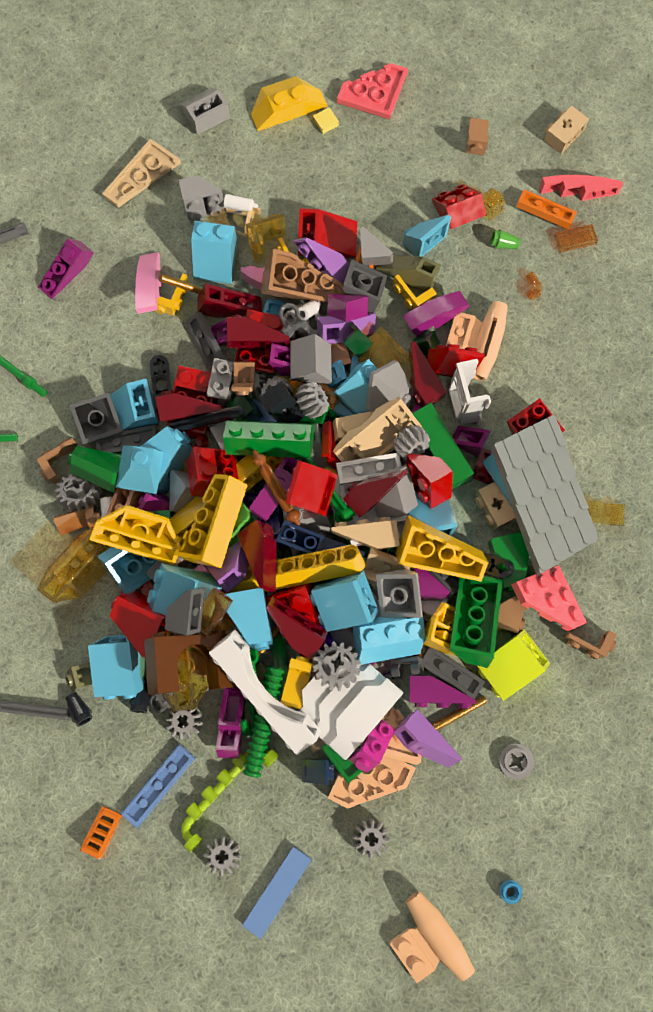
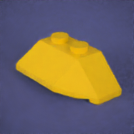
M294 76L262 87L251 112V117L257 131L326 108L327 103L320 89Z
M124 505L96 520L89 540L171 565H175L178 558L174 555L176 549H181L182 547L169 518L128 505Z
M447 603L439 605L426 624L425 640L423 643L426 646L452 656H456L449 650L455 607Z

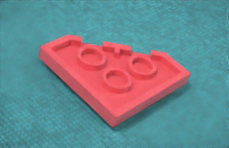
M390 63L376 72L373 70L361 75L357 80L352 82L350 80L346 81L341 87L337 103L390 120L408 74V68Z
M559 565L539 576L535 574L511 584L521 605L526 608L531 607L538 611V615L550 622L555 621L561 624V628L570 631L587 623Z

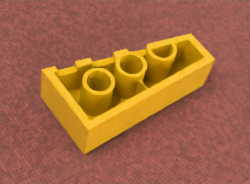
M214 474L202 498L204 504L202 508L195 512L193 516L195 521L190 531L186 530L183 536L185 541L181 549H176L174 555L192 563L221 568L247 484L229 475Z
M407 515L399 540L400 546L397 547L395 553L399 565L482 581L488 565V561L482 551Z

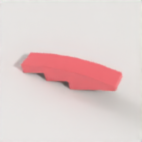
M558 175L543 177L539 190L541 194L559 191L561 197L579 194L581 201L617 195L623 186V182L589 175Z

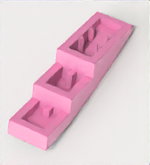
M159 252L139 257L135 287V309L138 314L158 310L157 298H159V287L161 286V282H159L161 274Z

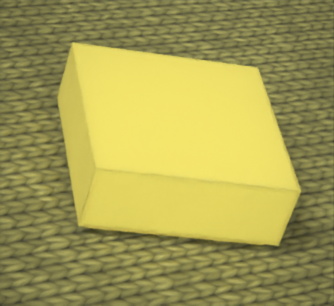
M330 108L313 115V120L322 134L339 126V121Z

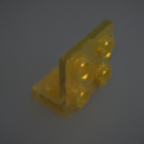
M283 213L279 215L273 214L268 218L253 220L246 224L248 244L255 263L262 261V254L265 253L262 245L264 242L286 236L285 216Z
M382 326L369 338L373 345L359 358L357 357L360 363L369 359L377 368L394 360L398 361L399 364L402 362L406 364L410 361L409 354Z

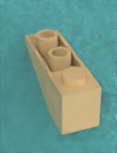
M390 517L378 518V522L369 523V519L358 520L356 525L339 522L334 523L335 527L330 528V533L376 550L400 546L397 521L390 520Z

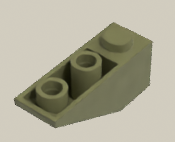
M393 255V262L391 264L378 265L376 270L393 278L398 274L404 283L426 292L435 284L441 264L420 256Z

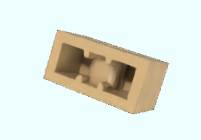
M571 105L567 111L563 110L559 114L555 123H550L546 128L544 142L562 154L585 130L589 118Z
M495 482L477 491L475 502L480 509L483 508L486 514L485 520L490 527L493 526L494 530L516 520L511 505ZM493 503H494L495 505H496V504H499V508H497V507H494V508H493L491 505H492Z

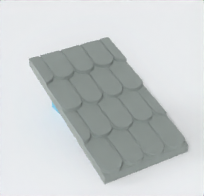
M555 415L495 443L491 447L492 454L482 462L514 511L537 576L598 540L596 528L588 512L589 506L575 476L576 470L566 449L567 443Z

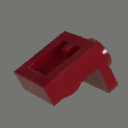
M482 448L473 470V479L486 484L491 483L492 477L482 462L492 454V451Z

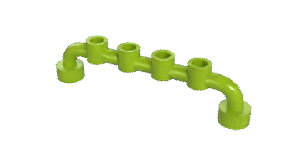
M265 749L267 754L263 757L265 762L262 764L266 768H269L279 757L273 749L270 751ZM240 752L239 759L233 758L231 762L234 766L230 771L224 769L216 778L219 783L214 788L209 785L201 794L204 799L198 805L194 802L186 810L188 816L182 824L181 833L186 842L184 848L189 853L194 851L203 840L197 833L193 836L191 835V825L201 817L204 811L219 797L220 793L245 768L244 763L247 762L245 756L248 755V752L244 755Z

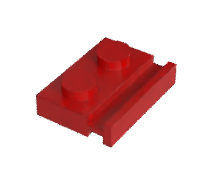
M328 421L323 423L322 456H326L327 463L337 471L336 463L341 461L334 454L333 450L339 441H335L332 422Z

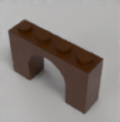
M226 630L213 631V634H207L206 631H200L193 635L173 633V636H166V632L154 633L152 638L144 640L148 695L179 692L177 664L180 654L186 647L198 650L205 658L209 690L238 687L228 679L225 671L213 661L212 656L209 654L212 648L228 635Z

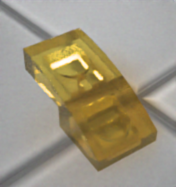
M586 501L593 523L624 526L625 504Z

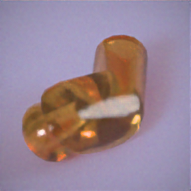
M532 271L525 278L531 285V290L527 291V296L530 300H535L536 297L539 298L541 296L542 283Z
M319 383L328 397L329 407L334 409L335 405H338L339 402L338 397L334 393L335 389L326 383Z

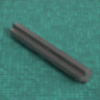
M0 700V712L68 720L70 716L68 708Z

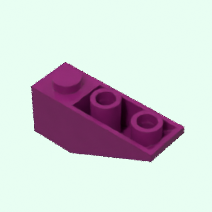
M67 238L38 288L53 299L86 267L94 252L81 241Z
M285 457L274 472L286 492L291 486L292 472L298 462L293 457ZM267 483L248 509L264 521L268 520L279 505Z
M410 676V703H414V707L426 708L427 703H436V708H449V704H458V708H471V704H476L475 699L432 676Z

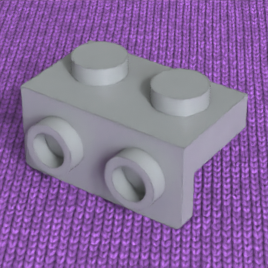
M215 358L213 361L207 397L217 399L216 405L224 407L226 402H230L232 395L229 387L230 383H234V362Z

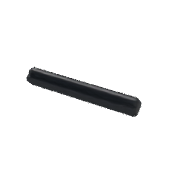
M235 406L169 422V427L183 431L242 418L245 415L244 408L242 406Z

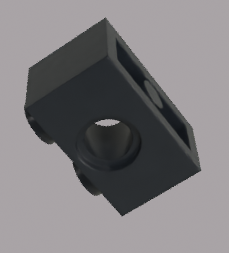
M282 381L262 395L265 402L263 407L269 415L273 414L277 422L297 423L306 417L303 411L299 409V404L296 403L298 399L295 394Z

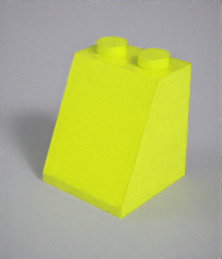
M523 629L495 650L494 659L488 668L478 666V672L483 679H487L490 682L493 693L504 701L544 673L550 662L525 629Z

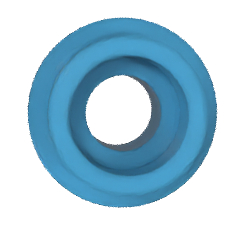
M506 880L501 884L499 894L504 902L515 904L522 897V888L516 881ZM512 887L514 894L508 896L507 889Z

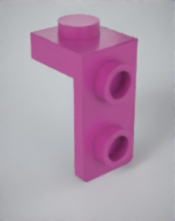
M381 719L368 734L364 744L351 754L349 760L358 769L366 773L381 763L395 729Z

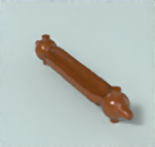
M254 450L253 464L259 466L262 477L279 505L287 512V520L294 522L297 526L300 525V512L286 503V491L271 466L266 463V456Z

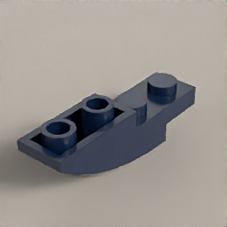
M286 521L283 522L276 540L306 553L347 546ZM359 550L363 557L365 552Z

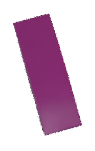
M456 291L428 301L403 315L411 331L418 337L433 326L436 329L470 306L461 291Z
M238 687L226 688L223 691L218 720L219 731L215 748L218 758H240L243 735L240 721L244 720L246 698Z

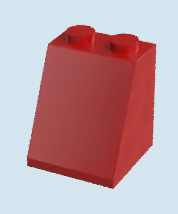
M135 591L119 595L112 601V610L109 616L143 658H145V639L152 638L154 633L166 632V636H171L172 632L165 630V615L152 610L147 596Z

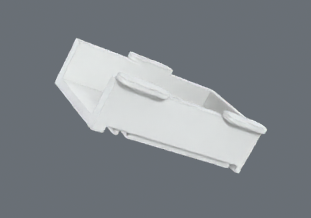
M478 359L457 363V369L454 372L449 388H447L457 426L477 422V425H479L482 421L481 412L484 406L485 409H488L491 404L489 395L470 398L468 386L476 374Z

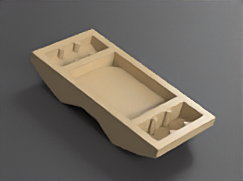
M398 397L376 408L365 423L348 431L336 445L333 452L341 462L387 455L395 449L393 447L394 439L399 436V432H402L404 428H409L412 424L414 426H422L402 399Z

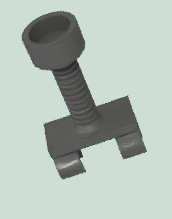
M406 656L390 660L392 664V677H403L404 669L402 665L411 664L412 675H423V658Z

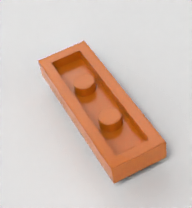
M525 189L516 205L519 209L568 230L577 211Z

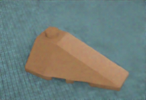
M272 249L263 272L262 294L304 301L315 300L328 304V294H345L342 288L343 283L326 273L323 274L315 269L313 265L305 263L293 253Z

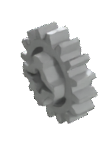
M69 473V478H61L63 483H57L58 489L55 490L58 503L63 508L68 507L69 511H72L74 508L80 511L83 506L88 509V504L90 503L95 505L94 499H100L99 493L102 492L100 486Z
M332 642V647L330 648L325 644L323 647L324 651L318 650L316 654L318 657L313 659V663L316 665L313 666L312 671L317 672L315 679H322V687L326 683L329 684V690H332L333 686H337L338 691H341L342 685L348 689L350 681L355 683L357 680L356 676L360 674L358 667H360L361 661L356 660L358 653L352 654L351 646L345 649L343 642L340 644V647L336 646L335 642ZM337 660H339V667L336 670V673H334V665L336 664Z

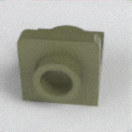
M90 662L71 667L67 671L65 680L67 686L71 687L72 692L92 685Z

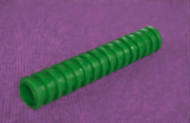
M266 666L267 673H264L266 678L262 683H264L265 690L278 701L277 694H280L279 687H282L280 681L283 680L282 673L284 674L285 670ZM257 713L255 714L256 721H253L255 727L251 730L253 735H250L252 740L248 743L250 748L247 749L248 755L245 756L247 762L244 763L245 769L242 770L244 775L255 778L262 776L260 770H263L262 763L265 762L263 757L267 754L265 749H268L266 744L270 740L268 735H271L269 731L271 728L270 724L263 716Z

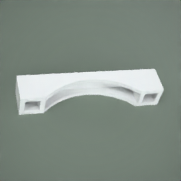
M233 630L212 648L209 654L212 656L213 661L225 671L228 679L238 686L242 695L250 700L255 706L256 711L268 721L272 730L280 735L289 749L298 755L317 741L321 729L308 714L283 705L265 690L253 669L249 645L236 630Z

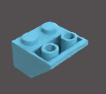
M147 379L126 383L110 395L123 431L159 424L151 387Z

